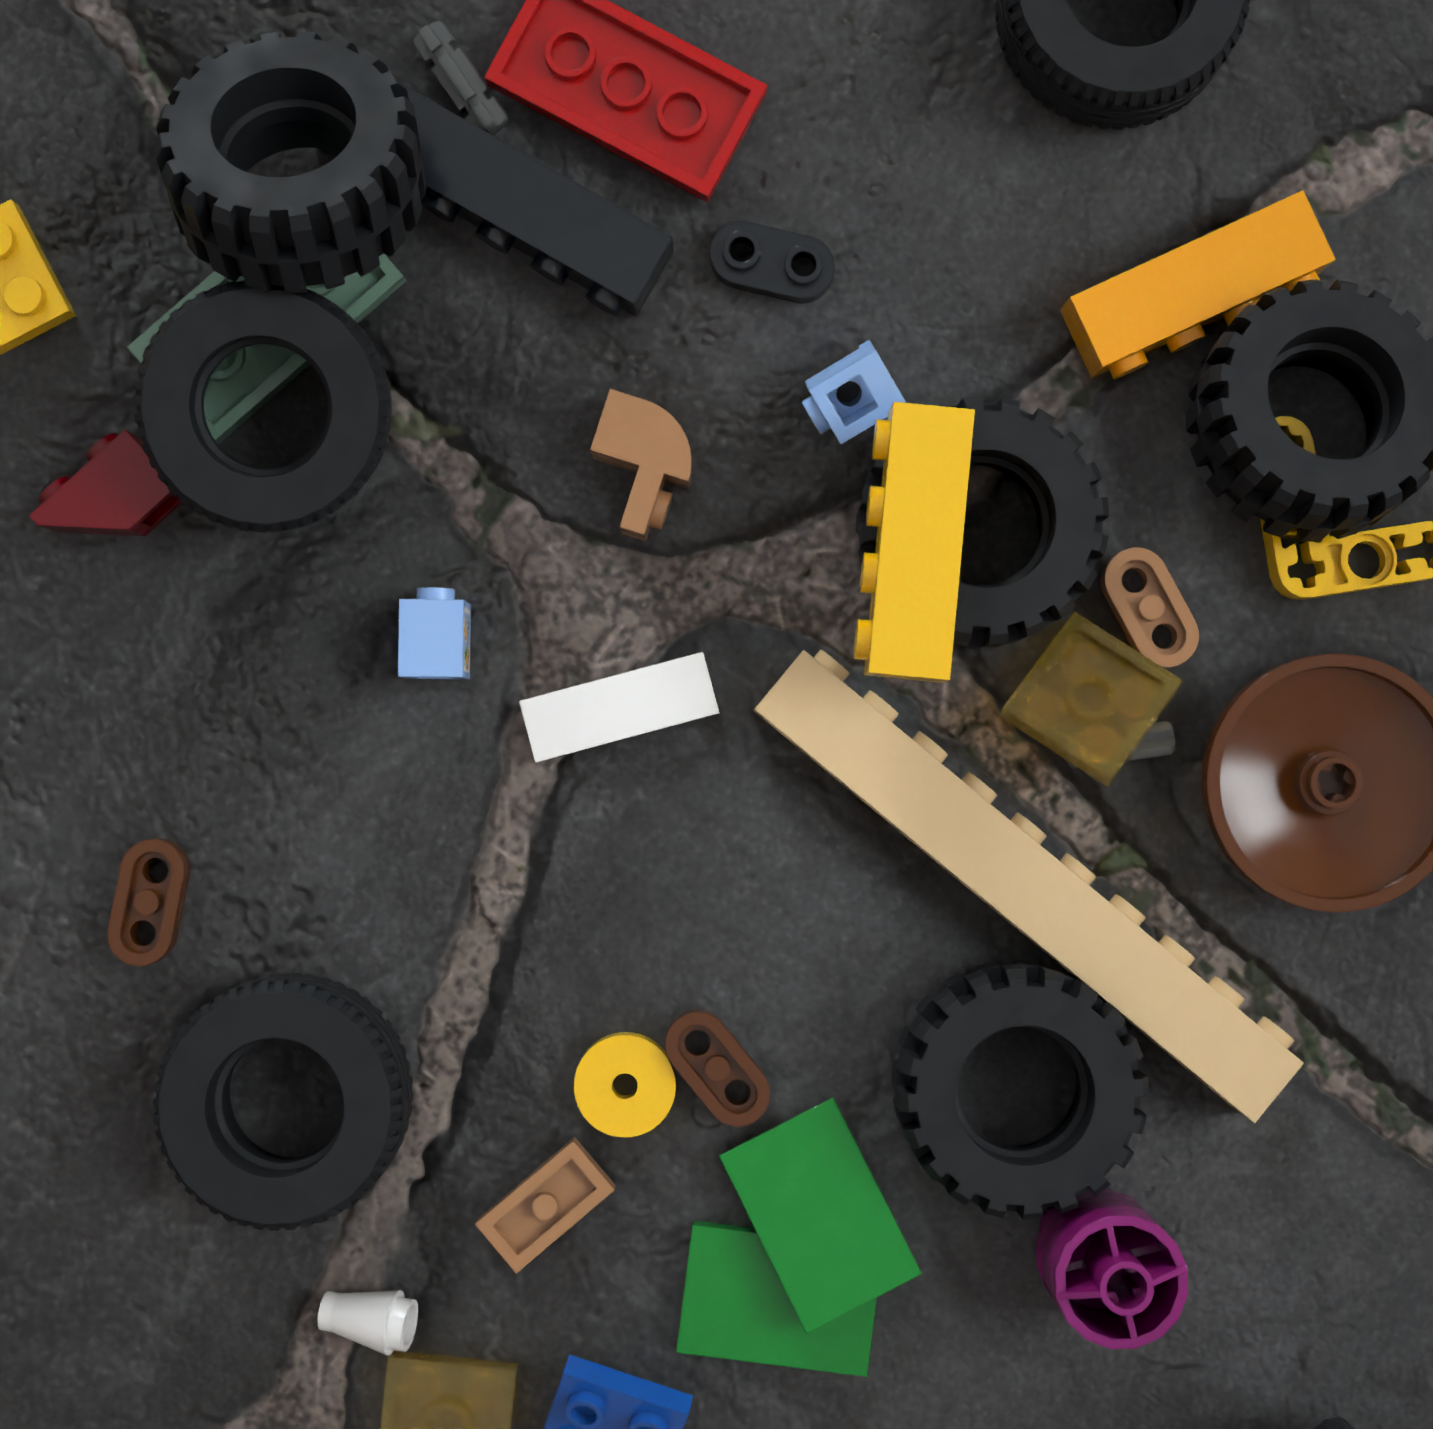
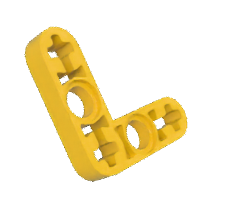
M1291 416L1275 418L1280 428L1294 443L1306 451L1315 454L1312 435L1302 421ZM1260 519L1270 579L1273 587L1288 599L1307 600L1425 581L1433 578V558L1430 559V568H1428L1425 558H1413L1397 562V553L1395 551L1419 545L1423 540L1422 534L1425 535L1427 544H1433V521L1361 531L1340 539L1328 534L1320 542L1307 541L1300 544L1303 563L1314 564L1316 568V575L1307 578L1306 588H1303L1300 578H1290L1288 574V567L1296 564L1298 561L1296 543L1283 548L1281 537L1263 532L1265 521ZM1292 528L1282 538L1297 537V529ZM1389 537L1395 538L1394 546ZM1357 543L1373 547L1379 556V568L1377 573L1370 579L1355 575L1348 564V555ZM1396 567L1399 569L1401 575H1397L1395 573Z

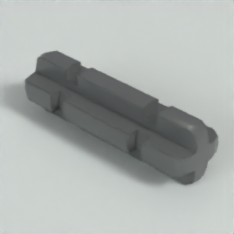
M436 21L430 25H425L419 30V33L413 40L415 48L427 64L433 61L435 66L431 68V71L457 109L462 113L465 110L468 112L469 115L465 117V120L495 135L508 121L507 113L496 97L492 96L490 99L487 97L486 94L490 92L489 87L462 48L458 47L456 50L453 48L456 39L445 23Z

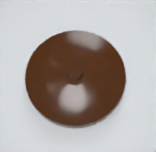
M1321 654L1291 660L1269 669L1245 685L1225 707L1215 723L1207 743L1202 766L1201 789L1207 821L1218 846L1231 865L1246 880L1271 897L1291 905L1323 912H1351L1376 907L1394 900L1420 883L1433 870V697L1420 684L1398 669L1371 658L1351 654Z

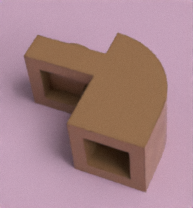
M610 389L590 451L595 460L637 473L622 517L620 530L624 535L646 541L650 528L662 530L667 517L673 493L663 491L665 482L686 489L690 488L692 478L690 446L680 424L665 409L650 401Z

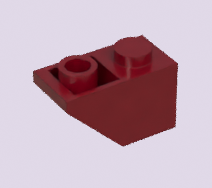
M124 429L119 435L111 433L95 443L86 455L89 462L71 478L63 476L51 483L39 497L41 505L29 517L38 526L61 533L147 536L182 503L179 501L180 498L177 495L173 496L167 489L166 484L160 481L157 477L156 469L151 468L148 462L149 458L141 447L144 445L142 439H138V436Z

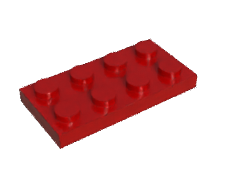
M526 0L484 76L487 86L707 203L711 199L768 90L767 84L608 0Z

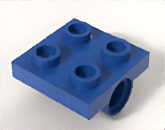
M569 1354L543 1429H683L689 1415L693 1395Z

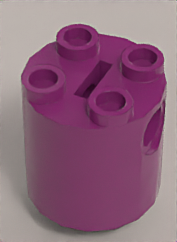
M1105 1189L1096 1197L1091 1190H1087L1076 1197L1079 1204L1078 1208L1063 1214L1055 1206L1049 1208L1042 1215L1039 1223L1040 1230L1035 1241L1036 1267L1046 1290L1066 1321L1086 1340L1109 1349H1137L1160 1339L1179 1319L1188 1296V1267L1178 1244L1129 1195Z

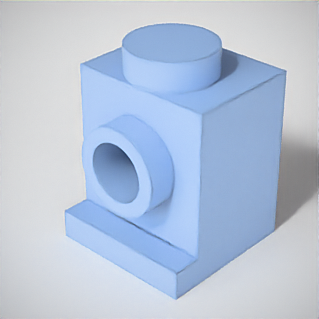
M870 340L859 345V349L807 379L805 383L812 396L802 401L819 433L822 434L832 429L840 444L875 425L876 419L883 420L888 417V412L893 402L906 403ZM848 381L857 383L859 385V393L854 400L844 402L837 398L838 387Z

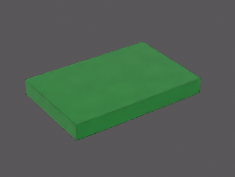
M834 1098L719 1155L721 1163L806 1334L922 1274Z
M693 1220L676 1353L867 1377L877 1298L806 1334L754 1228Z

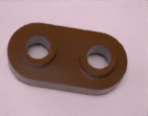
M162 838L140 841L133 845L122 859L107 938L114 955L128 965L147 966L161 961L170 954L176 944L190 877V863L184 850L173 841ZM156 858L162 859L168 867V875L162 882L154 880L149 872L150 864ZM142 921L150 922L155 928V938L150 944L143 943L137 936V927Z
M690 1010L675 1018L669 1026L665 1041L666 1053L671 1064L720 1122L729 1126L741 1127L757 1121L766 1111L770 1099L768 1080L760 1067L721 1019L713 1013L705 1010ZM694 1030L705 1032L710 1039L709 1046L702 1052H693L686 1046L685 1038ZM742 1080L748 1084L750 1092L746 1099L733 1101L725 1093L726 1086L731 1081Z

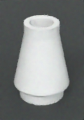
M402 1290L352 1293L327 1291L322 1298L318 1312L319 1330L333 1332L387 1356L391 1355L394 1350L406 1352L409 1349L418 1321L417 1300L405 1298Z

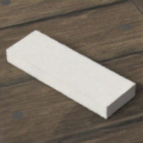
M703 652L519 701L535 762H541L719 714Z

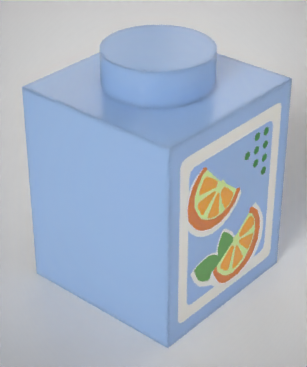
M436 587L416 588V599H399L398 677L405 679L470 680L471 604L465 600H455V589Z

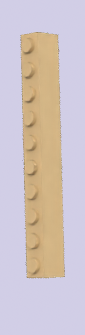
M820 649L813 658L803 650L753 711L1070 974L1098 992V995L1114 1006L1122 1017L1232 1108L1256 1123L1304 1064V1062L1288 1050L1294 1039L1265 1016L1257 1024L1238 1009L1245 999L1214 975L1208 983L1189 968L1195 958L1172 938L1164 935L1159 942L1153 939L1139 927L1146 917L1121 896L1115 894L1110 901H1107L1090 886L1096 876L1068 853L1060 861L1040 845L1047 836L1031 821L1018 812L1009 820L991 805L998 795L970 772H967L962 779L957 777L942 764L948 754L933 740L920 731L911 739L892 722L899 713L877 694L869 690L862 698L848 687L843 681L850 673L830 655Z

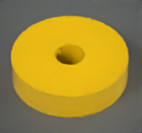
M619 1032L599 1039L585 1052L575 1073L574 1095L581 1114L594 1128L610 1136L627 1138L651 1131L667 1116L675 1098L676 1074L666 1051L651 1038L638 1033ZM620 1074H630L636 1079L638 1087L630 1095H621L615 1090L613 1080Z

